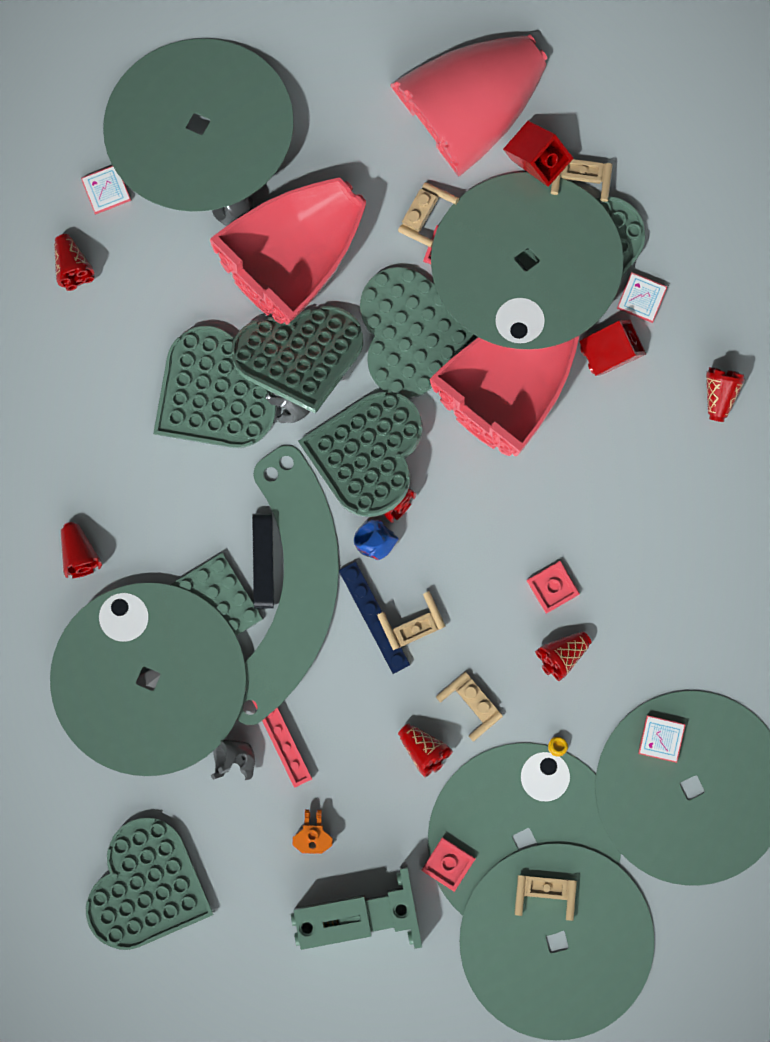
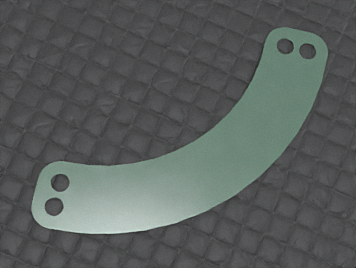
M281 446L275 449L256 464L253 473L255 483L266 498L280 532L284 557V576L281 597L273 622L262 642L245 662L246 694L243 704L248 700H253L258 706L256 713L248 715L244 712L242 704L237 720L245 725L260 723L283 703L303 679L324 642L332 619L337 595L339 566L333 519L315 474L302 454L292 446ZM284 456H289L293 459L294 465L289 470H284L279 465L280 459ZM272 467L277 470L278 477L275 481H267L264 478V471L267 468Z

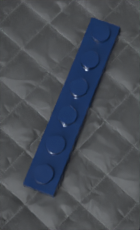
M354 562L339 570L392 674L410 666L401 647L396 650L392 649L377 616L382 611L357 563Z

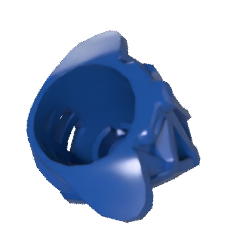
M366 520L354 535V545L362 555L380 560L391 552L399 538L393 531L384 526L381 520Z

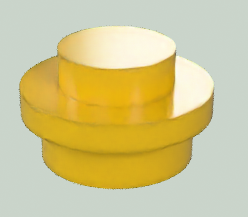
M554 737L550 740L548 750L553 756L560 757L567 752L568 744L565 739Z

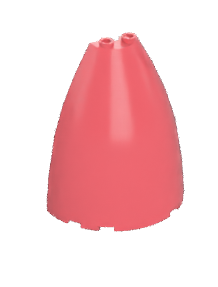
M530 34L528 36L498 38L474 43L447 52L417 67L390 85L412 116L416 115L434 138L436 148L458 177L479 161L508 132L534 93L546 68L545 60L548 58L542 49L538 50L535 45L536 41Z
M340 177L313 183L272 198L234 220L210 238L214 252L216 254L219 253L221 265L227 273L231 272L233 274L234 283L267 316L271 313L273 319L280 324L285 322L287 325L294 320L324 287L346 255L358 229L366 207V200L360 194L355 195L352 192L353 188L350 183L344 182Z
M579 336L556 346L530 350L507 348L492 344L478 337L430 378V383L434 392H439L440 401L449 411L453 410L457 417L456 420L476 438L492 449L498 447L499 451L504 455L510 456L513 453L514 456H518L539 430L557 402L568 378Z

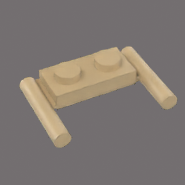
M573 159L552 182L551 194L558 195L560 177L597 184L603 182L600 200L607 202L613 165L611 163L603 164Z
M425 182L402 220L403 224L399 227L398 232L432 248L433 240L419 234L439 197L455 205L458 203L459 197Z
M430 591L423 594L430 613L394 629L391 628L384 612L377 615L393 650L446 627Z
M464 672L440 692L436 698L441 703L456 690L483 723L469 735V738L474 742L503 716L469 675Z
M518 875L515 915L522 916L524 896L567 900L566 920L574 921L577 881Z

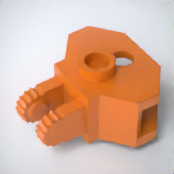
M305 809L303 829L293 836L292 845L301 853L322 854L332 846L333 837L323 830L322 810H317L316 812L317 825H309L310 812L309 809ZM314 842L316 847L310 848L309 843Z

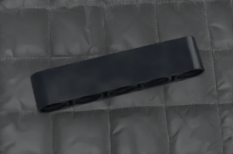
M272 513L252 514L254 609H274Z

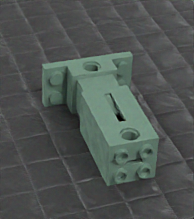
M407 866L399 868L400 872L396 873L398 885H403V887L388 890V895L365 899V895H359L294 908V913H291L292 926L297 927V932L294 934L296 946L300 945V949L304 950L372 936L371 932L394 928L395 932L411 929V931L407 932L409 944H414V949L422 948ZM400 904L405 905L407 908L403 914H399L395 910ZM309 922L312 924L313 929L305 931L302 928V924Z

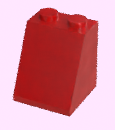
M527 121L503 148L514 163L548 187L573 160L572 155L554 133L530 121Z
M619 320L579 341L581 344L580 351L587 357L589 370L595 376L603 375L646 355L631 320Z

